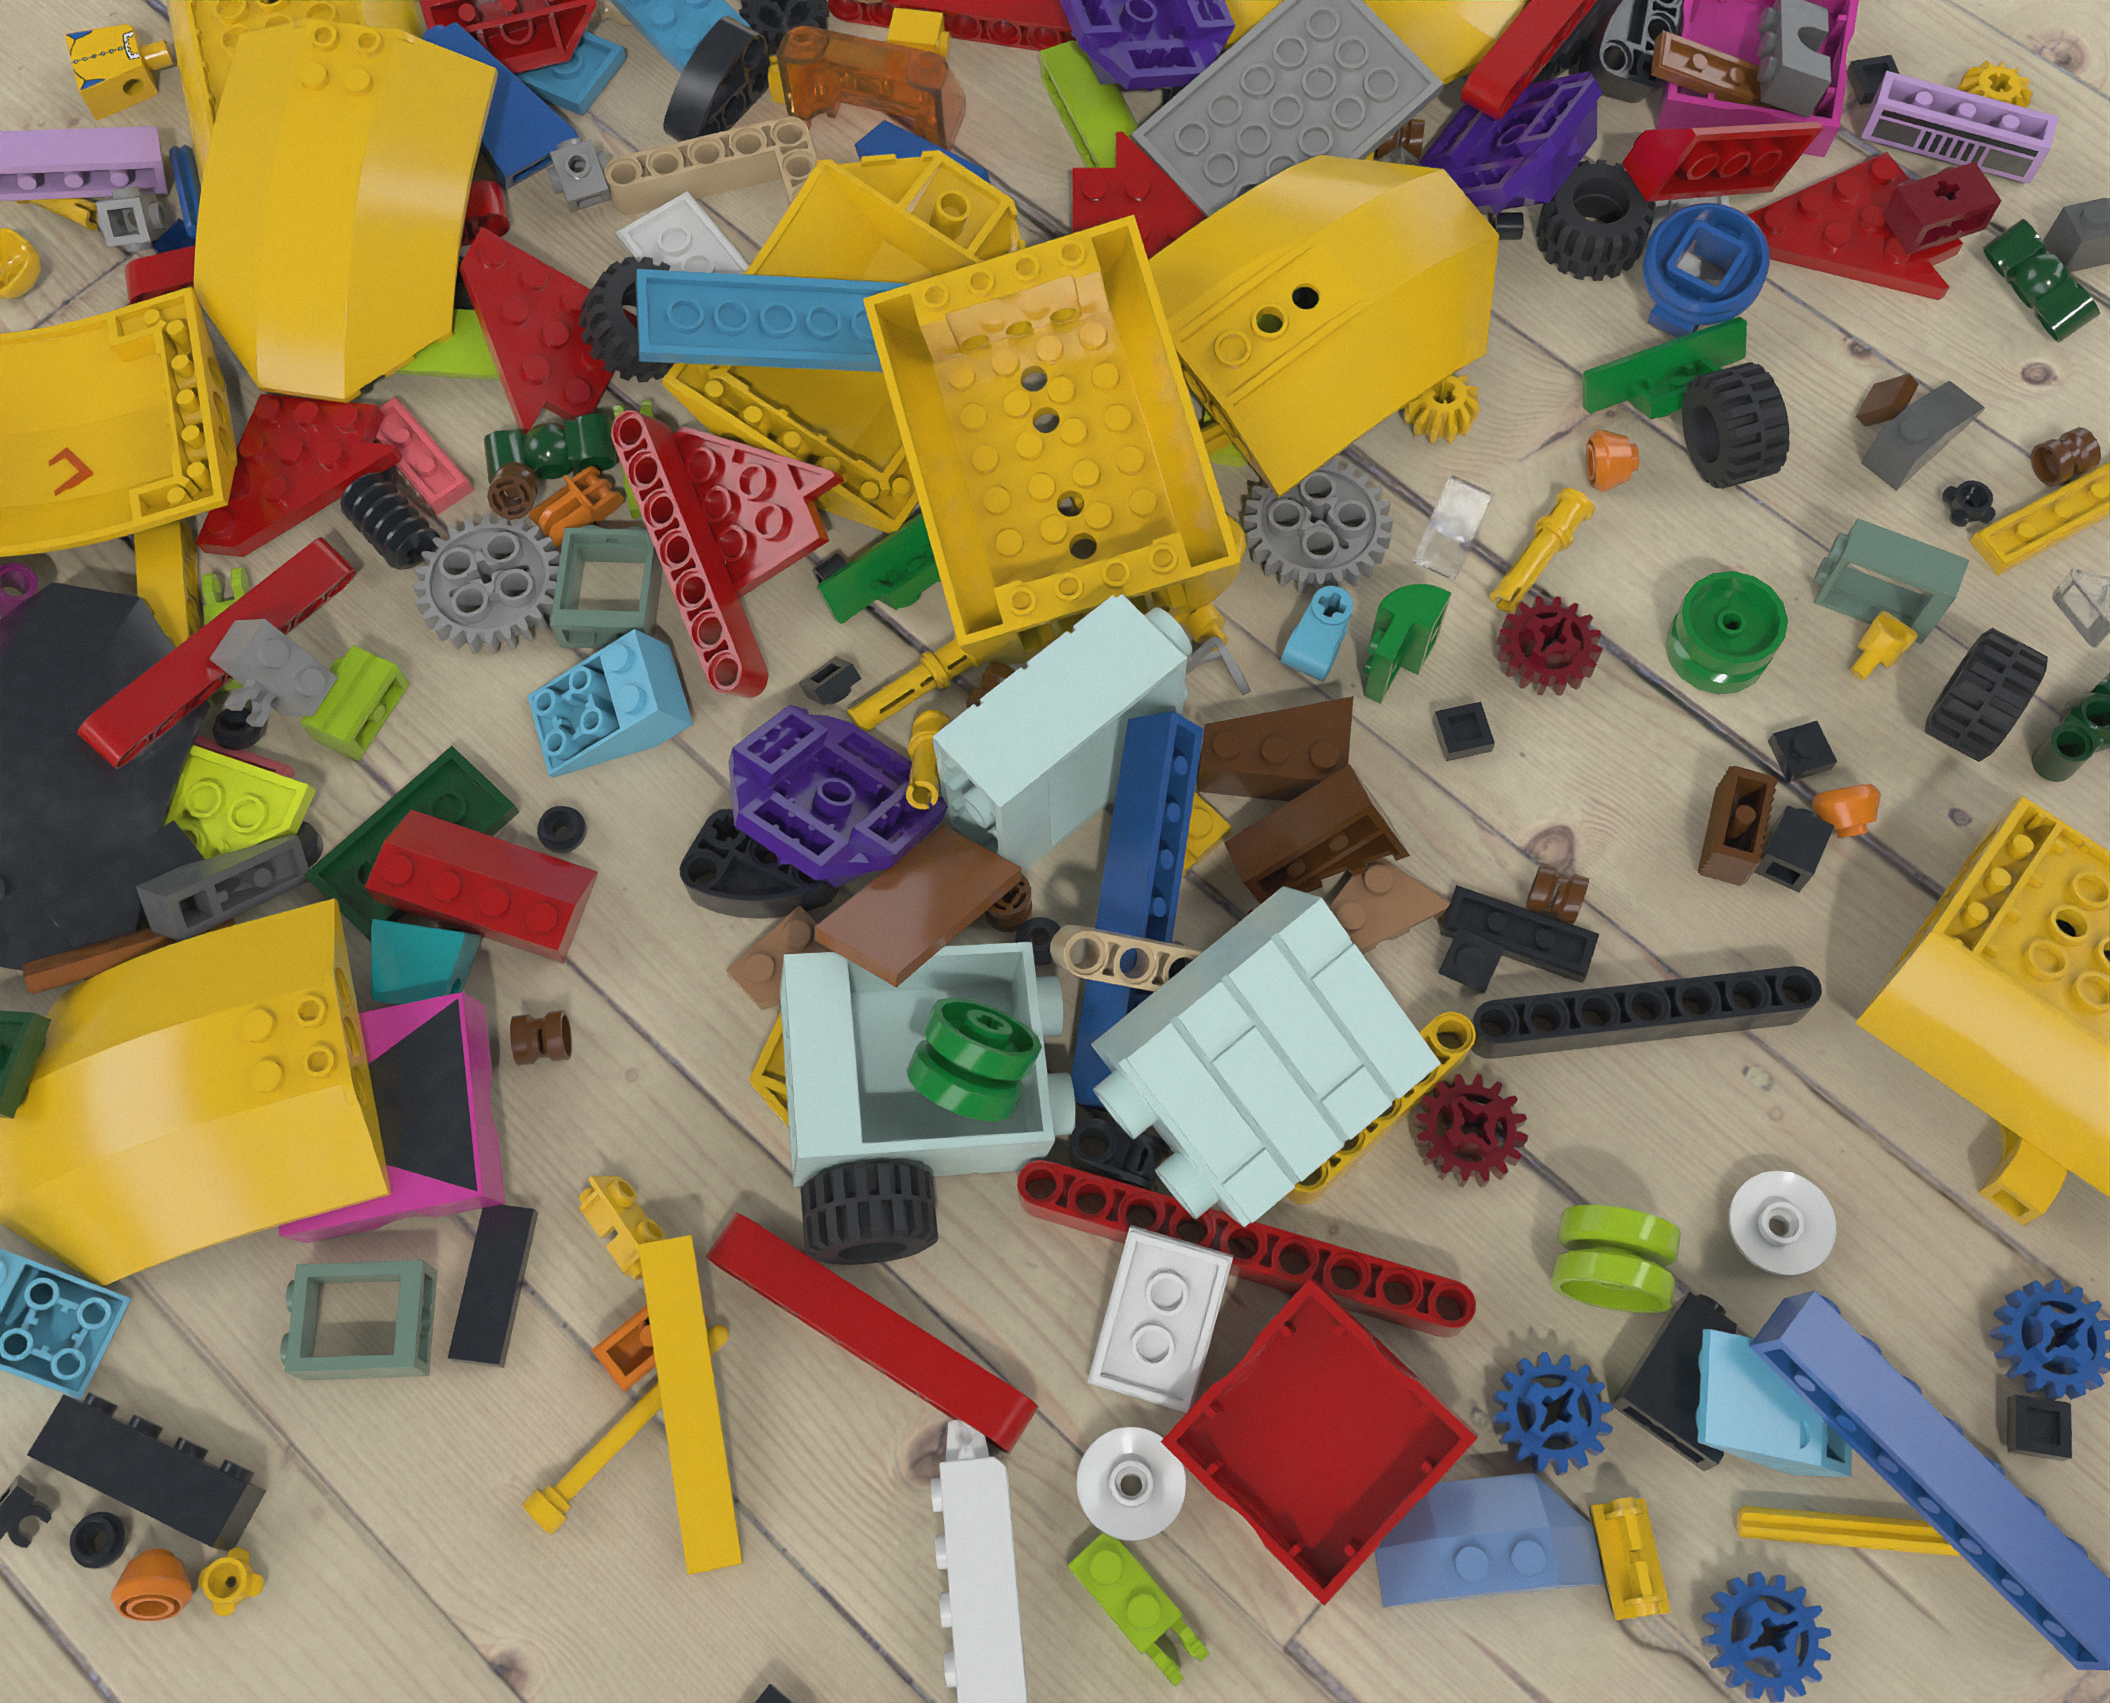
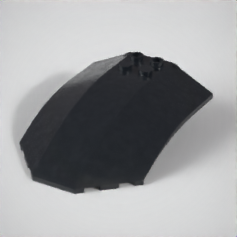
M52 582L0 619V967L23 971L25 963L75 949L43 909L165 826L192 746L210 707L215 706L209 697L119 769H115L77 734L79 727L92 713L177 648L173 640L164 634L153 617L154 611L147 600L142 597ZM140 904L80 947L141 930L144 916L143 905Z

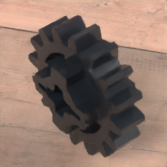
M740 0L742 9L739 10L740 16L751 26V29L765 37L767 44L770 46L771 54H775L779 47H785L787 54H792L793 46L799 45L804 50L808 47V39L819 42L821 40L820 30L828 29L827 17H829L827 0Z

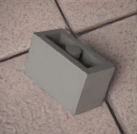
M266 619L235 620L210 657L212 662L243 685L241 689L229 696L224 704L231 711H241L246 701L254 698L251 702L253 705L252 713L246 719V722L252 727H263L270 715L271 707L282 716H314L338 678Z

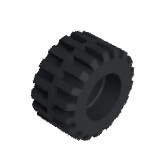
M1588 160L1581 161L1549 203H1543L1536 228V237H1539L1537 245L1541 252H1546L1545 260L1550 265L1558 264L1559 272L1565 275L1568 272L1574 273L1575 279L1584 280L1585 276L1592 277L1593 281H1603L1604 275H1608L1611 279L1618 277L1622 270L1628 271L1634 266L1635 260L1639 259L1654 220L1655 211L1653 210L1656 203L1655 201L1647 202L1628 172L1624 170L1622 164L1608 165L1607 160H1597L1596 164H1590ZM1586 218H1595L1605 223H1595Z
M634 256L625 258L621 264L616 261L608 267L606 272L603 271L581 306L583 312L579 316V326L586 328L581 334L583 343L592 345L593 348L589 354L595 361L601 358L606 363L603 369L609 373L614 369L619 371L621 379L629 381L634 375L637 377L638 382H648L652 376L655 380L663 378L675 364L639 361L638 329L628 321L622 308L624 305L637 307V269L669 271L670 265L661 262L659 266L654 265L653 258L644 256L639 263Z
M1747 362L1694 377L1693 381H1689L1686 386V393L1683 396V433L1690 457L1697 471L1700 472L1702 478L1707 483H1710L1716 489H1724L1771 476L1781 471V467L1785 465L1787 460V452H1789L1790 445L1788 415L1778 386H1776L1773 377L1764 370L1763 366Z
M1995 628L1984 632L1969 649L1936 700L1926 719L1925 733L1977 762L1987 758L2003 742L2034 696L2046 673L2048 656Z
M870 1163L847 1166L825 1172L804 1183V1186L800 1189L805 1253L815 1260L838 1265H861L893 1261L918 1254L934 1245L939 1239L933 1180L931 1173L922 1168L900 1163Z

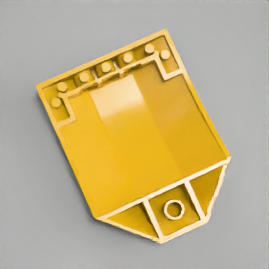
M301 18L295 22L239 35L216 115L204 169L196 232L194 291L200 305L261 391L348 403L362 394L359 389L382 375L388 378L415 360L413 355L433 342L443 343L454 336L452 332V319L462 232L474 169L498 77V71L495 67L430 43L405 31L314 18Z
M939 150L922 151L921 157L896 159L895 154L862 156L860 162L836 164L833 159L816 161L814 169L743 275L911 284L1027 248L1025 240H1021L1016 222L1018 213L1014 200ZM675 363L662 379V385L713 435L841 474L844 479L842 483L814 500V504L819 510L828 511L891 534L905 523L919 503L883 372Z
M192 287L72 322L0 334V557L44 553L100 543L228 505L235 466L237 465L225 380L196 292Z
M334 898L192 937L117 965L62 993L45 1016L51 1019L45 1035L46 1043L42 1053L37 1057L26 1085L27 1093L25 1099L17 1108L14 1119L0 1118V1224L103 1288H106L108 1284L145 1269L226 1241L392 1195L338 901Z

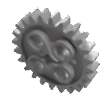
M1335 457L1330 461L1328 467L1322 466L1279 499L1264 480L1262 487L1254 485L1251 500L1246 501L1244 514L1246 517H1244L1243 530L1247 533V548L1254 549L1253 563L1267 561L1264 575L1268 577L1277 571L1280 572V586L1282 587L1291 579L1296 580L1298 593L1303 592L1307 583L1314 585L1315 592L1323 588L1324 584L1329 583L1331 586L1341 587L1342 580L1344 579L1353 587L1358 586L1360 573L1371 577L1375 563L1382 564L1386 552L1385 549H1389L1393 517L1388 516L1391 505L1390 501H1380L1383 488L1376 486L1368 489L1371 476L1369 473L1356 478L1353 476L1355 464H1350L1344 471L1339 470L1338 459ZM1309 495H1320L1323 498L1315 499L1310 497ZM1286 522L1293 526L1284 527L1277 523ZM1349 522L1357 525L1358 527H1347L1342 523ZM1319 550L1327 555H1315L1310 551Z
M486 513L483 514L481 525L475 526L469 518H465V530L459 532L450 525L447 527L450 539L447 541L437 537L432 539L438 550L436 553L429 551L421 553L427 566L415 567L414 571L420 582L412 584V588L418 597L415 604L423 615L422 618L430 630L434 629L442 642L449 638L455 649L458 650L467 642L474 654L479 652L483 643H487L491 652L496 654L499 642L506 641L513 650L516 649V636L521 634L525 639L532 641L531 627L535 625L542 629L548 628L543 615L545 613L552 615L560 554L556 550L550 537L545 538L538 525L529 529L525 519L520 518L512 526L509 519L502 517L499 518L497 524H492ZM511 554L509 557L501 559V557ZM466 570L464 573L456 575L458 572ZM519 591H525L523 594L519 596L512 597ZM481 606L478 610L468 613L472 608Z

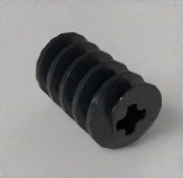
M378 472L368 473L357 478L343 492L340 502L341 512L349 521H352L355 528L383 556L390 567L398 570L410 569L425 562L421 555L423 551L436 552L437 547L432 539L435 537L440 538L438 532L430 528L427 520L419 516L416 508L413 505H409L408 500L403 494L398 493L395 485L392 482L383 481V477Z

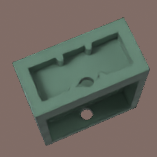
M1857 518L1847 535L1838 533L1828 557L1823 558L1813 580V583L1820 585L1814 603L1868 624L1873 622L1879 612L1886 611L1916 631L1918 637L1915 642L1922 644L1956 599L1969 559ZM1849 563L1921 589L1923 593H1916L1847 566Z
M586 525L581 528L564 529L550 622L560 647L603 649L634 629L654 638L663 568L646 528L633 526L627 529H603L595 525ZM585 561L645 563L639 611L578 609Z
M424 1260L296 1264L295 1278L289 1282L286 1291V1304L288 1311L291 1312L289 1333L283 1336L280 1347L282 1364L285 1366V1372L301 1380L429 1376L438 1271ZM400 1281L394 1354L313 1357L320 1284Z

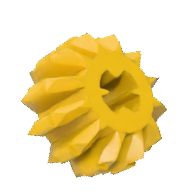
M1985 60L1980 66L1971 67L1964 74L1956 88L1957 90L2028 108L2033 94L2028 87L2030 79L2018 75L2019 67L2014 69L2006 68L2003 60L1997 66Z
M1467 374L1459 377L1451 375L1403 408L1405 409L1403 415L1405 424L1414 425L1415 437L1427 434L1429 435L1431 445L1438 437H1443L1449 444L1456 439V435L1466 437L1480 410L1479 402L1477 401L1479 396L1477 392L1478 387L1468 385Z

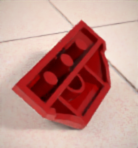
M419 0L428 30L436 25L447 27L454 22L458 23L514 75L570 62L597 8L595 0Z

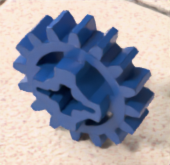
M2054 1279L2046 1283L2044 1288L2038 1280L2032 1281L2023 1286V1292L2017 1289L2005 1296L2009 1306L2003 1305L1994 1311L1993 1315L2004 1323L2003 1326L1990 1330V1336L1997 1340H2002L2004 1348L1994 1353L1995 1359L2009 1358L2012 1366L2008 1369L2006 1376L2009 1379L2020 1375L2027 1378L2025 1392L2031 1394L2039 1391L2044 1386L2047 1399L2056 1400L2064 1397V1394H2066L2072 1400L2086 1395V1389L2091 1391L2105 1384L2100 1374L2110 1372V1359L2105 1357L2106 1353H2110V1339H2106L2104 1333L2110 1330V1320L2099 1321L2095 1315L2102 1306L2098 1300L2087 1305L2081 1301L2083 1288L2076 1286L2063 1293L2061 1280ZM2052 1307L2058 1308L2065 1313L2055 1312ZM2062 1329V1333L2056 1337L2057 1341L2053 1344L2054 1348L2045 1351V1348L2051 1343L2050 1339L2055 1335V1331ZM2041 1366L2052 1367L2058 1374L2050 1372Z
M1542 1352L1537 1356L1535 1368L1527 1358L1521 1359L1516 1364L1520 1377L1507 1371L1500 1380L1509 1391H1496L1492 1396V1401L1503 1406V1411L1492 1416L1491 1421L1493 1424L1505 1425L1507 1432L1498 1440L1500 1445L1514 1442L1518 1449L1513 1460L1519 1463L1527 1456L1534 1458L1533 1471L1538 1474L1545 1470L1548 1462L1552 1463L1557 1476L1567 1473L1568 1460L1578 1470L1589 1465L1584 1451L1594 1456L1601 1454L1605 1448L1596 1439V1436H1608L1613 1430L1611 1425L1601 1421V1416L1613 1410V1404L1599 1402L1597 1397L1606 1387L1604 1382L1590 1385L1586 1380L1590 1367L1586 1364L1576 1372L1571 1370L1570 1355L1564 1354L1556 1365H1552L1548 1353ZM1541 1378H1551L1562 1381V1383L1558 1387L1545 1388L1540 1383L1536 1382L1534 1384L1532 1381ZM1579 1396L1586 1410V1420L1580 1416ZM1563 1397V1401L1558 1406L1560 1410L1556 1415L1558 1420L1540 1430V1427L1545 1422L1544 1417L1548 1411L1546 1407ZM1517 1406L1525 1414L1527 1426L1525 1431H1523L1518 1420ZM1559 1439L1566 1445L1570 1443L1573 1447L1553 1450L1542 1447V1445L1547 1440Z
M1762 1572L1748 1574L1747 1586L1739 1577L1726 1581L1731 1596L1722 1591L1713 1593L1710 1598L1719 1610L1718 1612H1708L1702 1615V1620L1714 1627V1634L1701 1638L1702 1645L1716 1647L1718 1655L1709 1662L1711 1668L1727 1667L1730 1672L1726 1677L1725 1685L1728 1688H1735L1743 1682L1746 1683V1698L1750 1700L1760 1699L1764 1689L1770 1703L1784 1702L1785 1689L1792 1697L1804 1696L1806 1691L1801 1679L1811 1683L1820 1682L1823 1677L1813 1665L1815 1661L1822 1662L1831 1659L1830 1653L1819 1648V1639L1831 1636V1631L1828 1628L1816 1627L1813 1620L1823 1611L1821 1606L1805 1607L1802 1601L1805 1598L1807 1589L1799 1586L1787 1592L1785 1590V1576L1781 1574L1772 1576L1767 1585ZM1758 1597L1767 1598L1779 1603L1787 1612L1781 1614L1770 1610L1765 1600L1760 1601ZM1734 1616L1738 1623L1735 1637L1731 1640V1622ZM1782 1626V1629L1773 1633L1774 1637L1768 1641L1769 1646L1749 1648L1752 1643L1758 1641L1757 1637L1762 1635L1764 1632L1763 1628ZM1798 1634H1800L1801 1647L1799 1656L1797 1657L1795 1653V1648L1797 1644ZM1752 1660L1761 1663L1765 1671L1772 1673L1773 1677H1766L1755 1673L1744 1662Z

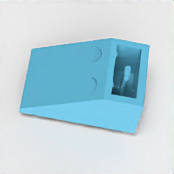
M636 629L527 696L547 772L553 778L656 747L693 725L670 645Z
M0 1248V1370L82 1399L132 1298Z
M1703 1329L1702 1350L1698 1360L1701 1372L1700 1405L1696 1411L1698 1443L1792 1476L1851 1477L1852 1447L1749 1347L1754 1338L1712 1329Z

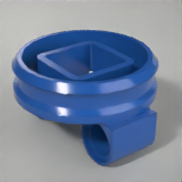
M1716 203L1690 205L1667 216L1653 231L1643 260L1642 274L1644 285L1650 298L1655 303L1650 312L1648 324L1675 338H1679L1696 332L1700 325L1722 323L1735 318L1747 310L1761 292L1770 266L1768 242L1760 227L1745 213L1733 207ZM1694 240H1697L1693 250L1694 255L1728 271L1718 287L1677 268Z

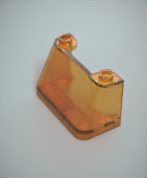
M812 26L795 27L783 37L776 56L788 116L803 120L808 130H810L812 125L811 120L819 114L827 113V117L835 119L841 104L844 103L914 118L913 130L915 135L919 137L924 136L927 141L949 152L952 151L966 113V94L949 64L941 55Z

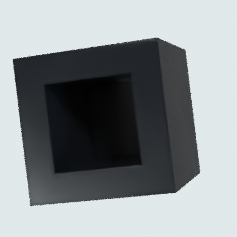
M1787 805L1771 829L1763 848L1764 853L1760 857L1762 862L1754 873L1799 893L1814 875L1834 825L1823 821L1819 815L1810 810L1796 809Z

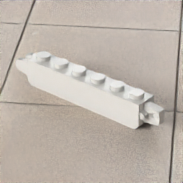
M963 1421L948 1422L946 1462L939 1463L940 1477L931 1478L933 1512L943 1511L945 1534L935 1535L938 1570L948 1569L949 1592L939 1593L942 1628L952 1627L954 1651L944 1652L946 1687H957L958 1703H1029L1007 1468L995 1457L989 1456L985 1435L972 1429Z

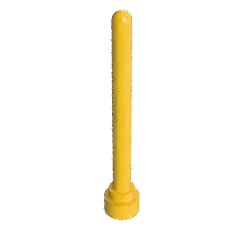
M721 1324L714 1325L707 1331L711 1357L729 1338L728 1329ZM659 1382L554 1487L548 1484L542 1491L537 1488L521 1504L524 1510L549 1535L552 1536L567 1520L565 1514L572 1508L569 1502L662 1408Z

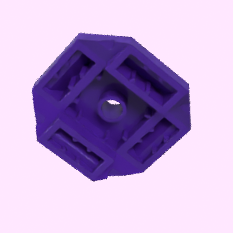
M1060 0L1072 28L1071 35L1076 38L1079 47L1087 53L1099 84L1120 83L1126 90L1146 88L1152 92L1155 88L1187 86L1217 60L1236 26L1224 0Z
M1588 71L1530 84L1499 121L1467 104L1463 105L1420 159L1419 163L1422 167L1444 169L1480 213L1492 212L1497 216L1504 209L1549 203L1597 139V100L1603 92L1592 73Z
M790 704L735 745L731 750L728 761L734 826L774 852L780 865L792 864L814 880H824L835 888L868 872L890 869L943 821L948 808L943 797H939V795L934 806L929 801L928 809H917L908 803L906 790L910 780L912 761L851 722L831 716L809 715L807 709Z

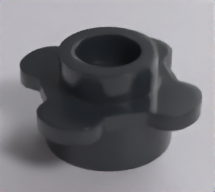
M1965 481L1957 488L1949 486L1942 493V500L1949 505L1951 511L1949 519L1958 527H1965L1969 522L1975 521L1989 523L1996 515L1995 509L1991 507L1993 494L1985 484L1979 481Z

